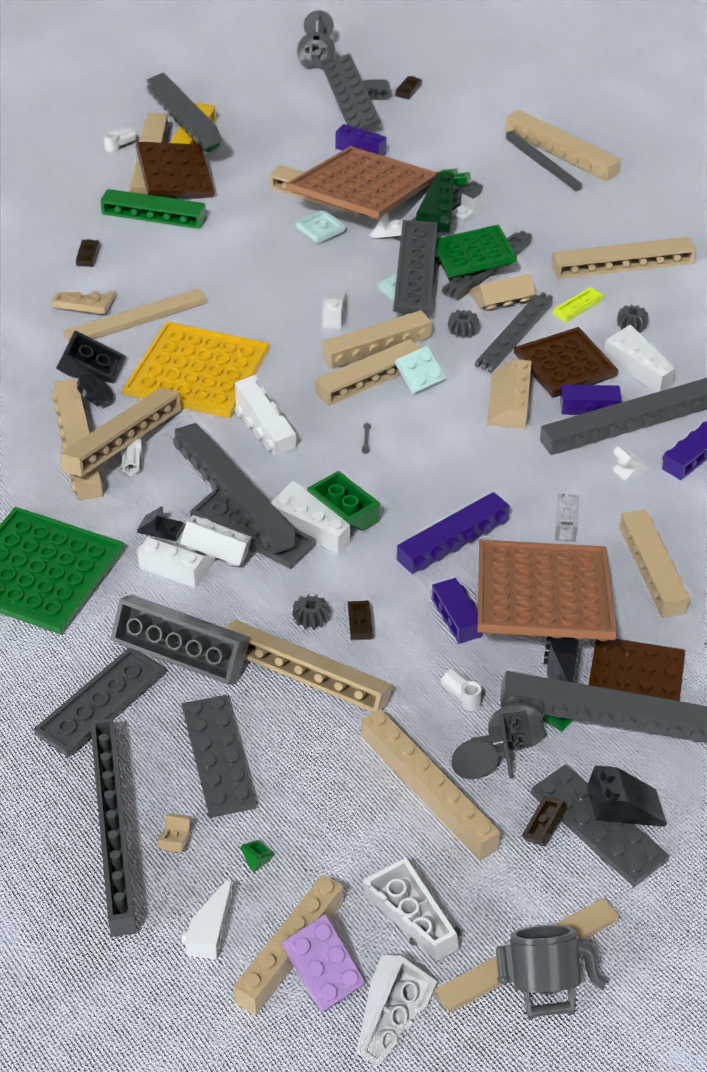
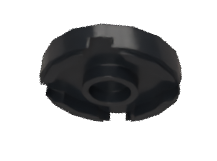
M83 374L78 379L77 389L89 402L93 403L95 401L98 402L97 405L107 406L112 401L114 395L112 389L102 379L90 374Z

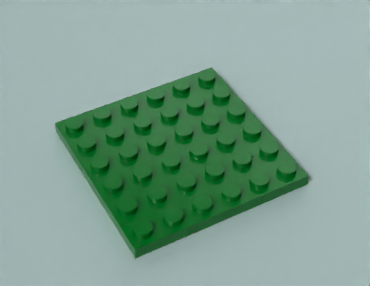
M14 507L0 524V613L62 634L124 551L125 543Z

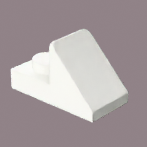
M462 194L461 205L452 211L451 219L463 225L483 212L485 207L476 200Z
M386 213L380 217L370 235L371 239L401 236L403 220L396 219L390 221Z
M618 446L613 451L619 457L613 471L624 481H628L649 469L636 456Z

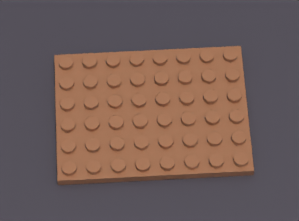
M350 146L287 182L286 190L292 191L293 194L305 195L309 199L321 200L325 204L337 205L340 209L352 210L356 214L368 215L372 219H379L432 184L437 172Z
M479 539L477 632H483L484 634L500 633L509 636L518 634L531 637H570L579 640L586 638L598 639L600 641L615 640L616 626L606 546Z

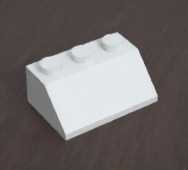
M147 537L137 550L139 569L193 588L197 587L215 562V558H211L204 553L189 550L184 546L161 538Z

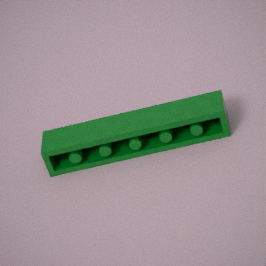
M107 189L100 200L102 215L201 229L206 219L205 203L112 189Z

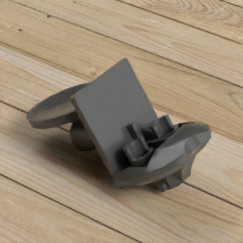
M316 10L309 13L304 20L303 25L306 35L298 43L297 55L301 64L307 69L320 68L323 70L322 67L332 62L335 56V46L329 37L333 32L334 23L330 14L322 10Z
M513 703L501 707L489 720V735L472 737L471 740L462 743L455 749L451 761L454 772L461 778L479 779L494 770L498 763V757L501 756L506 758L509 778H513L509 749L521 750L531 748L541 741L545 735V730L541 726L543 713L536 707L525 703Z

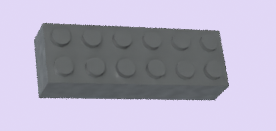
M129 595L119 600L110 641L223 683L231 684L240 679L250 637L141 597Z

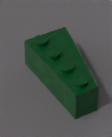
M437 172L416 213V221L438 222L437 231L449 233L455 173Z

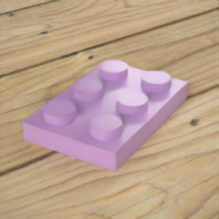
M326 914L280 942L320 1012L325 1011L365 984L364 979Z

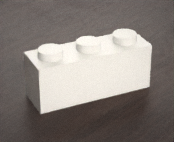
M192 515L186 522L180 544L185 545L189 550L203 552L211 558L222 559L229 565L240 566L246 558L252 537Z

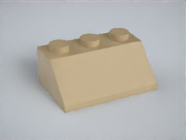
M531 273L479 284L469 290L478 307H486V310L497 308V304H503V306L512 305L515 300H519L520 303L530 300L531 296L536 295Z

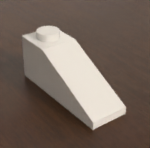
M327 291L322 310L323 328L341 329L346 292Z
M226 880L190 921L189 928L184 929L182 945H186L187 956L217 960L233 895L232 881Z

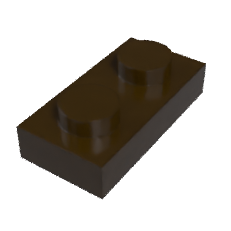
M407 76L395 90V96L410 100L421 87L422 79L415 76Z
M86 239L81 241L76 257V266L94 267L100 247L99 240Z
M369 600L348 601L350 640L373 639Z
M544 796L522 834L524 840L546 846L567 808L565 802Z

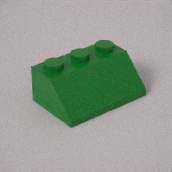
M339 471L307 488L310 494L348 524L364 530L379 521L380 502Z

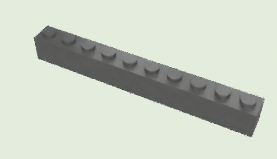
M164 72L146 79L148 93L152 94L154 100H157L159 105H162L170 116H173L175 122L178 121L179 126L183 127L186 133H189L191 139L194 138L197 145L206 149L222 141L217 126Z
M707 378L541 426L540 442L550 455H554L707 409Z
M197 423L175 429L173 442L176 449L183 453L184 458L191 462L194 469L199 471L203 479L207 480L211 485L212 489L218 491L223 502H226L231 507L232 512L240 517L242 523L248 526L252 534L261 541L263 547L267 548L272 554L295 547V529Z
M511 671L505 672L501 684L500 707L513 703H525L536 707L545 715L707 743V706Z
M114 718L91 720L90 726L111 937L136 934Z

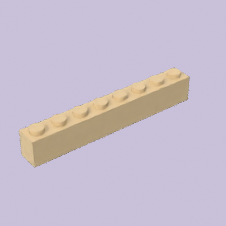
M519 109L506 116V132L513 131L526 142L606 182L619 174L621 159Z
M148 113L147 119H144V128H142L140 142L165 143L168 132L167 113ZM136 155V165L133 168L134 174L131 176L132 184L129 185V192L148 195L138 155Z
M689 237L558 251L553 252L551 267L556 278L563 279L693 264L696 248Z
M77 379L54 382L55 390L51 391L53 402H57L54 403L55 413L60 414L57 415L58 427H62L59 428L61 440L65 439V441H62L63 450H66L90 434L81 394L77 389ZM98 467L82 477L69 473V478L74 479L71 481L72 492H77L78 500L103 496Z
M160 387L60 453L62 471L80 477L84 476L180 411V393Z
M234 620L224 626V628L250 637L245 659L371 712H375L378 709L382 710L388 705L393 684L240 621Z
M381 709L362 719L361 737L479 861L498 850L500 831Z

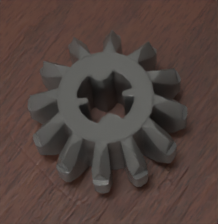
M624 305L623 308L619 309L617 325L620 326V330L631 325L641 333L648 324V312L645 311V308H639V305Z
M456 310L455 313H451L448 320L450 334H455V337L471 338V335H476L479 327V318L471 310Z
M307 594V597L300 596L298 601H294L292 616L297 626L303 625L304 630L308 627L314 630L315 626L322 628L323 623H326L329 618V606L325 598H319L317 594L315 596Z

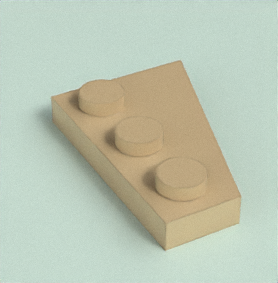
M92 291V293L82 295L81 292H57L51 302L52 307L59 308L60 310L70 309L77 312L105 314L116 296L115 291H109V294H99V291Z

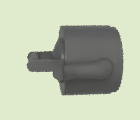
M545 925L519 929L511 933L510 945L497 946L496 948L497 981L501 984L514 983L515 989L523 991L528 1020H531L532 1017L565 1013L574 1015V987L582 983L579 955L583 956L587 975L594 985L603 991V984L609 982L599 973L596 948L591 942L585 939H578L576 931L572 927ZM568 990V1002L540 1006L530 1005L529 992L552 995Z

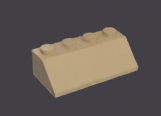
M512 359L492 372L487 425L526 429L532 361Z

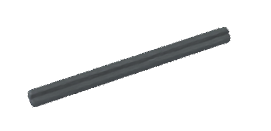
M513 131L506 133L505 138L573 190L578 191L582 189L580 181Z

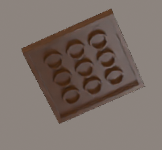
M136 142L135 147L148 195L214 196V188L203 149L200 145Z
M580 327L514 347V354L519 360L532 361V375L551 397L560 395L561 385H590L618 375L616 366Z
M596 639L589 685L680 701L685 650L623 639L607 641Z

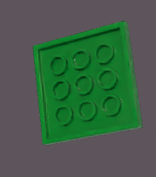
M499 224L436 238L435 254L447 278H456L459 275L473 274L480 270H490L497 266H508L517 262V256Z

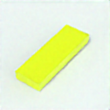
M589 287L554 308L553 315L564 322H568L601 302L604 295Z

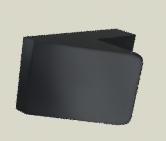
M160 506L144 517L137 529V533L176 542L184 528V523L164 518L163 506Z

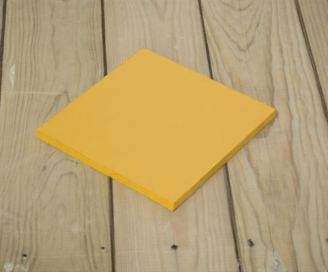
M166 321L123 387L122 393L123 395L144 399L161 387L180 393L181 408L231 419L235 412L234 407L236 406L235 382L256 375L270 350V343Z

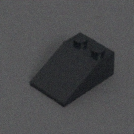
M74 330L56 369L74 378H80L83 374H90L102 379L104 382L114 383L126 355Z
M547 636L545 649L549 651H545L543 664L548 665V678L573 682L579 639Z
M594 766L587 789L596 821L666 826V819L655 788L618 767Z

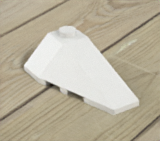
M382 955L371 979L356 1054L373 1065L379 1066L397 1044V1038L405 1029H409L413 1024L412 1020L419 1011L422 1012L426 1008L437 981L401 955Z

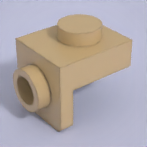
M168 813L165 817V829L158 838L157 848L164 849L170 853L182 852L189 840L190 817Z

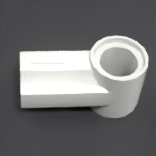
M128 127L117 132L106 131L104 133V150L114 153L119 150L120 146L136 140L133 129Z
M142 439L135 440L121 450L122 472L127 473V475H135L136 472L140 471Z
M452 668L445 672L441 679V684L461 701L463 709L466 711L478 710L481 706V685L476 681H469Z

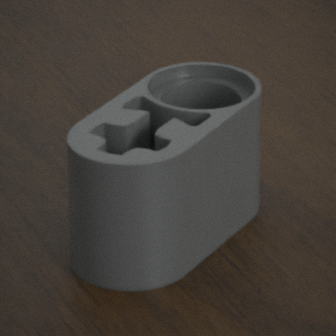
M373 79L363 81L366 89H370L368 94L371 100H387L391 96L390 83L387 80Z

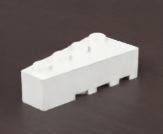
M631 325L605 340L603 353L616 367L655 392L666 390L672 386L675 368Z
M256 375L235 382V413L238 417L242 418L247 428L254 432L256 438L264 443L266 449L271 451L275 457L296 449V433L285 417L279 415L274 401L269 402L266 396L267 391L264 387L260 388L257 384L258 378Z
M294 480L270 502L292 527L315 538V544L339 555L350 543V524Z
M406 857L362 880L365 896L408 936L414 938L417 944L436 961L459 949L457 933Z

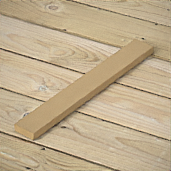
M199 288L63 330L64 336L69 342L74 330L95 339L207 303L206 297Z
M602 898L554 925L572 927L575 929L578 939H586L616 923L619 920V915L606 899ZM497 956L435 989V996L448 1014L503 985L497 981Z

